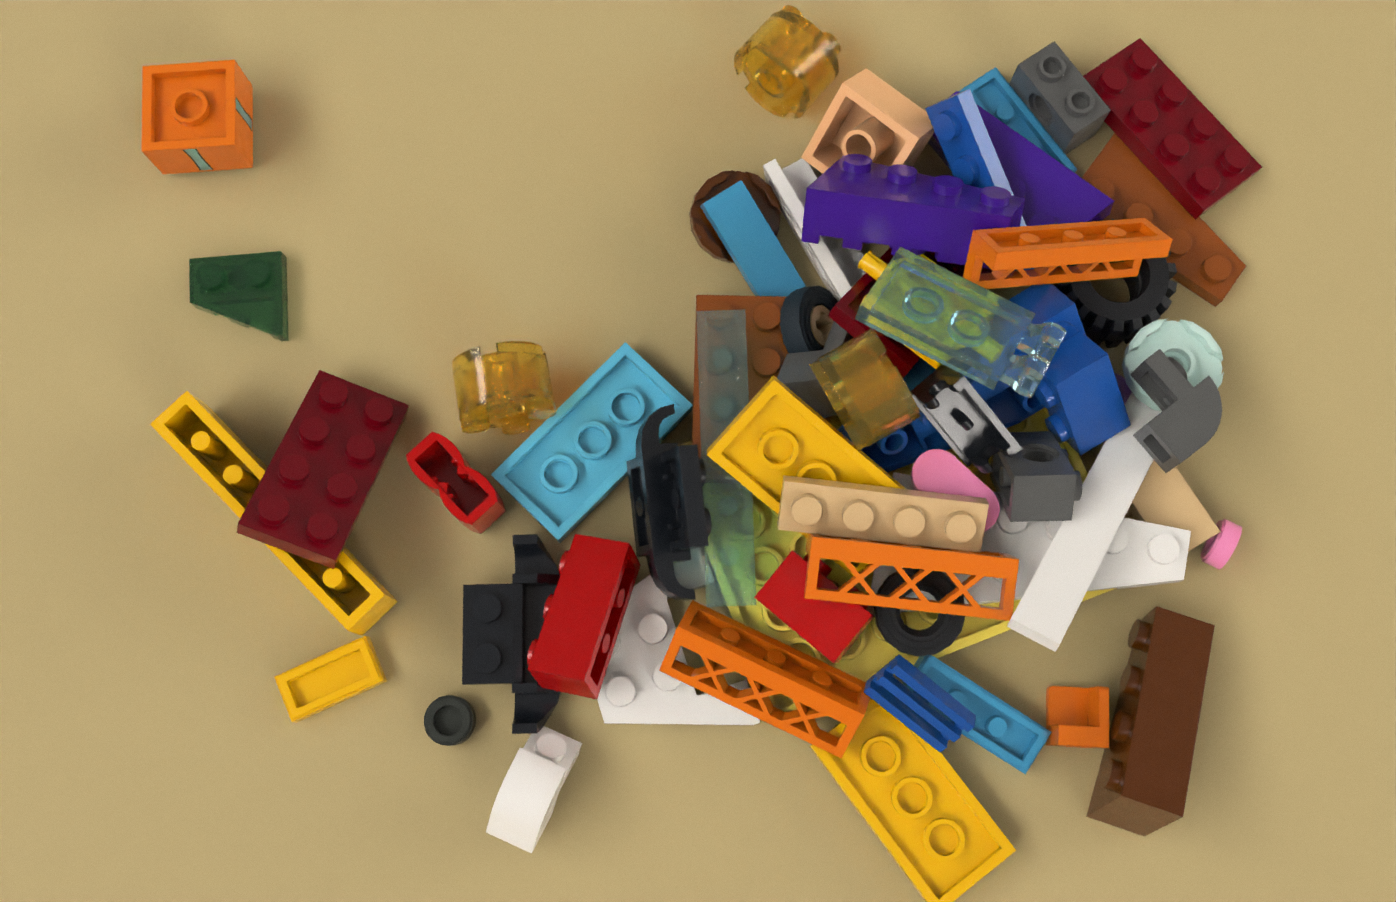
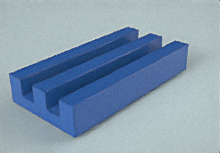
M900 654L866 681L864 688L866 695L939 752L947 748L949 740L955 742L961 738L963 729L969 732L975 727L976 715ZM895 674L898 678H900L912 689H914V691L912 692L910 689H908L900 681L894 678L893 675ZM929 702L932 705H934L937 709H939L941 712H943L946 716H948L952 721L950 722L939 712L933 709L929 705Z

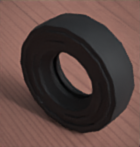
M903 568L909 577L920 570ZM897 571L886 578L878 589L877 594L889 595L905 582ZM940 571L930 572L915 584L920 591L930 593L937 601L956 588L949 577ZM911 588L903 595H901V597H906V595L912 593L913 591L911 590ZM960 595L953 602L964 603V596ZM873 606L876 625L885 641L898 651L917 657L934 655L949 647L961 633L965 616L939 613L937 620L932 626L916 630L904 624L900 616V609Z

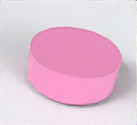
M1227 519L1219 520L1216 523L1221 532L1206 540L1201 552L1202 562L1217 569H1221L1228 562L1242 533V526Z

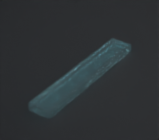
M745 309L696 311L701 459L706 469V480L702 490L704 507L709 510L712 521L711 533L708 536L709 546H704L706 607L756 605V599L754 598L756 596L752 492L706 455L708 447L749 403Z

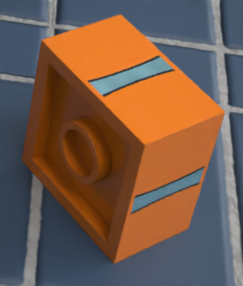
M235 59L143 66L141 151L162 174L253 168V86Z

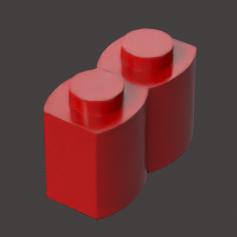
M431 432L406 454L408 464L416 477L434 494L441 497L449 512L469 530L482 534L506 512L502 498L491 483L481 473L471 468L457 447L446 437Z

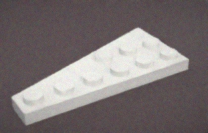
M893 473V478L909 490H915L911 482V475ZM994 492L999 501L1000 512L995 524L984 533L981 551L1007 553L1019 559L1014 601L1021 600L1063 521L1010 522L997 492ZM1124 518L1087 591L1176 583L1184 580L1191 531ZM880 565L874 570L871 589L875 594H877L878 589L886 578L896 572L893 566ZM954 573L961 583L971 576ZM984 576L967 591L978 605L1000 602L1003 578ZM921 591L928 600H936L930 593ZM914 592L906 595V597L918 598ZM964 598V603L969 604L968 601ZM868 606L867 610L874 615L873 606ZM900 609V612H916L915 610Z

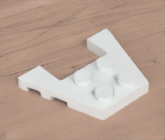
M703 547L690 550L691 560L673 563L677 581L687 589L697 590L712 585L715 582ZM650 575L633 587L597 699L604 723L755 725L760 723L758 718L706 693L697 695L694 687L659 671L676 631L667 599L671 597L665 595L656 587ZM681 646L676 660L687 665ZM747 680L730 685L738 690L749 688Z

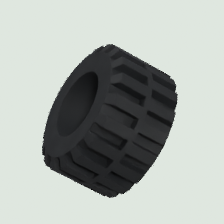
M1170 251L1167 257L1143 259L1138 276L1123 278L1129 289V302H1113L1105 299L1094 290L1090 281L1054 283L1053 285L1075 303L1086 336L1098 346L1105 341L1107 348H1114L1122 341L1125 344L1130 343L1142 327L1158 320L1172 303L1169 298L1176 292L1177 282L1170 279L1177 273L1175 263H1167L1166 261L1171 254ZM1113 261V262H1109V263H1117V262H1124V261Z

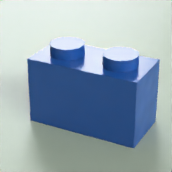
M1078 332L1030 361L1037 380L1032 384V389L1039 402L1048 410L1050 416L1045 419V423L1058 443L1062 444L1066 441L1077 453L1083 455L1131 426L1108 353L1083 332Z

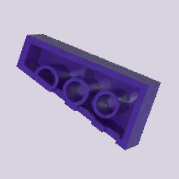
M956 91V92L953 93L951 96L956 95V94H958V93H960V92H959V91ZM977 105L1014 196L1025 198L1022 216L1026 226L1099 221L1110 214L1114 200ZM934 132L928 144L950 169Z
M848 154L846 156L843 155L806 188L801 242L818 244L821 235L842 238V248L862 250L863 243L889 245L892 249L891 255L910 257V255H920L926 251L935 252L934 257L938 262L965 265L973 230L1020 227L1025 198L1012 196L1010 191L1001 187H974L964 184L963 180L955 176H928L917 173L914 167L896 164L886 166L872 162V159L866 155ZM983 262L982 268L990 269V268Z

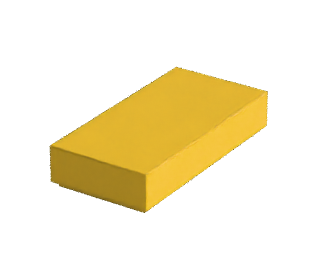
M366 635L274 677L291 722L296 723L387 682L371 639Z

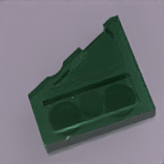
M282 251L189 259L190 303L194 307L215 316L221 315L226 317L231 322L243 327H251L270 334L274 339L289 341L287 257Z

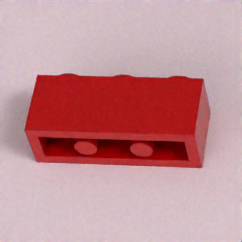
M575 534L570 549L563 553L559 564V581L554 594H550L546 599L543 611L544 623L538 639L532 641L527 655V670L542 688L598 699L641 566L630 543Z

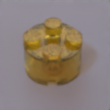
M786 5L780 11L773 13L737 50L734 56V68L737 75L742 71L750 82L745 89L761 107L782 118L788 113H794V119L800 118L837 78L839 73L837 55L841 52V46L832 34L821 32L812 22L804 18L803 14L796 7Z
M872 328L817 358V361L809 365L857 451L866 446H871L921 417L920 411L897 367L893 366L887 355L884 356L887 350Z
M525 341L496 343L497 352L481 355L479 346L459 354L452 360V376L462 432L473 434L484 432L490 428H502V433L505 435L521 434L531 429V421L546 419L556 414L546 353H543L542 346Z

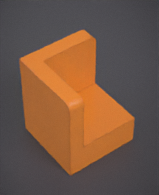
M1049 686L1046 689V729L1051 731V734L1046 741V746L1109 748V688L1104 686L1090 688Z

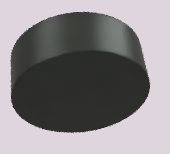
M453 695L442 696L434 700L428 706L424 715V727L427 735L434 742L445 746H454L466 741L473 733L476 725V715L471 704L465 699Z

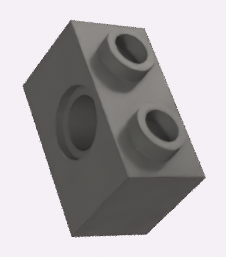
M1055 41L1018 64L1009 83L1065 154L1096 135L1111 111Z
M1051 431L1010 432L1023 449L1012 458L1004 456L1002 452L992 455L990 465L993 470L989 475L1010 522L1072 520L1074 501H1079L1082 495V479L1078 470L1074 471L1070 464L1067 450L1060 447Z

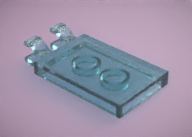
M902 247L895 253L862 301L855 320L994 390L998 381H1001L1011 386L1018 394L1032 398L1057 348H1059L1067 333L1062 326L1056 323L1032 324L1035 313ZM1016 349L1027 353V355L1017 356L1014 355Z

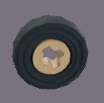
M821 286L803 287L791 292L784 299L780 311V328L788 353L823 350L834 322L828 317V314L838 302L829 290Z

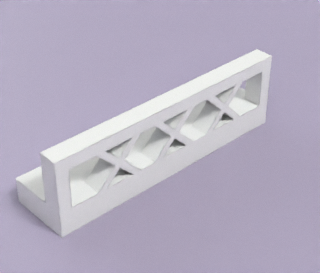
M802 158L781 169L776 159H773L763 165L765 182L772 187L780 202L782 214L825 287L839 301L866 273L858 268V264L864 255L861 250L842 248V238L820 235L818 244L801 242L806 188L817 177L809 163Z

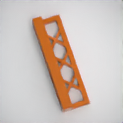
M1146 218L973 230L961 284L968 291L1136 277L1138 276L1143 259L1168 256L1173 239ZM1113 261H1124V262H1117V263H1109V262H1113ZM983 262L992 270L991 273L981 274Z
M807 533L806 553L808 554L804 589V598L1005 621H1010L1013 615L1019 559L1007 553L981 551L980 553ZM820 558L840 560L854 575L838 589L817 587ZM851 562L867 563L868 565L858 572ZM880 565L893 566L905 581L889 595L875 594L864 580L866 576ZM903 568L920 570L909 577ZM932 571L945 572L956 586L955 589L939 601L928 600L915 585ZM954 573L971 576L961 583ZM984 576L1003 578L999 607L978 605L967 590ZM860 583L867 593L849 590ZM911 588L918 598L901 597V595ZM960 595H963L969 604L955 603L953 601Z
M692 600L681 619L659 671L839 758L843 757L859 727L870 699L864 693L866 682ZM681 646L699 654L705 666L694 669L676 660ZM735 671L747 678L751 688L738 690L728 685L723 674ZM783 694L793 699L797 710L784 712L773 706L769 696ZM829 716L845 724L840 737L838 738L819 729L815 718Z

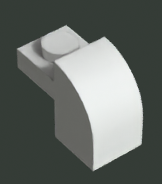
M545 726L538 733H532L525 746L519 748L503 780L490 814L486 833L532 853L553 813L559 791L579 755L582 743Z

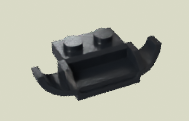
M674 404L655 410L644 420L636 438V458L627 461L636 555L637 557H646L650 576L656 587L665 595L675 600L689 601L696 599L695 589H687L677 581L673 563L691 560L690 550L709 546L708 536L711 533L712 521L709 510L704 507L702 487L706 480V469L703 460L699 458L697 444L678 446V443L660 444L659 426L664 418L675 414Z
M537 534L513 535L515 574H512L511 584L463 585L462 685L512 684V693L515 694L512 734L538 733L551 716L562 693L542 688L527 670L529 647L532 641L539 637L544 623L543 611L546 599L550 594H554L560 575L555 562Z

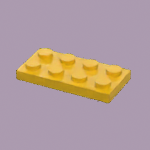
M774 375L708 447L706 454L777 514L779 513L783 475L906 489ZM799 532V533H801L805 538H807V533ZM833 560L852 577L854 576L842 561ZM851 562L858 572L868 565L867 563Z
M869 699L865 715L842 758L812 744L809 746L926 902L955 901L1016 851L942 753L933 748L873 699ZM838 723L828 733L839 738L845 724Z

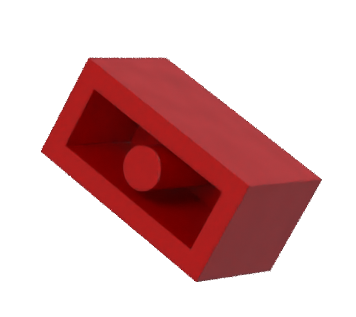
M792 550L754 598L832 663H838L875 616L866 610L869 605L804 598L808 554L803 558ZM822 560L819 563L817 587L838 589L839 587L827 578L833 569ZM853 587V588H851V589L849 590V591L860 592V591H859L858 589H856L855 587Z

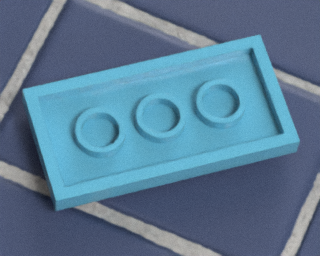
M625 342L491 476L561 543L628 476L627 461L636 458V438L644 420L655 410L674 404L675 414L664 418L659 426V441L661 443L693 410V405Z

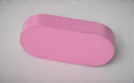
M932 449L922 453L916 459L911 471V482L915 490L986 498L989 508L984 533L995 524L1000 512L997 496L953 454L941 449Z

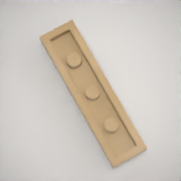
M783 475L777 527L778 530L981 553L989 503L986 498Z

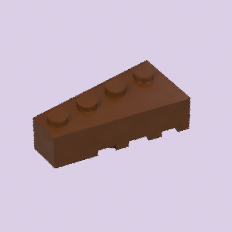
M1158 606L1142 620L1137 619L1134 622L1128 638V647L1132 649L1127 666L1120 679V693L1109 730V748L1104 749L1086 817L1141 836H1146L1183 817L1215 625Z

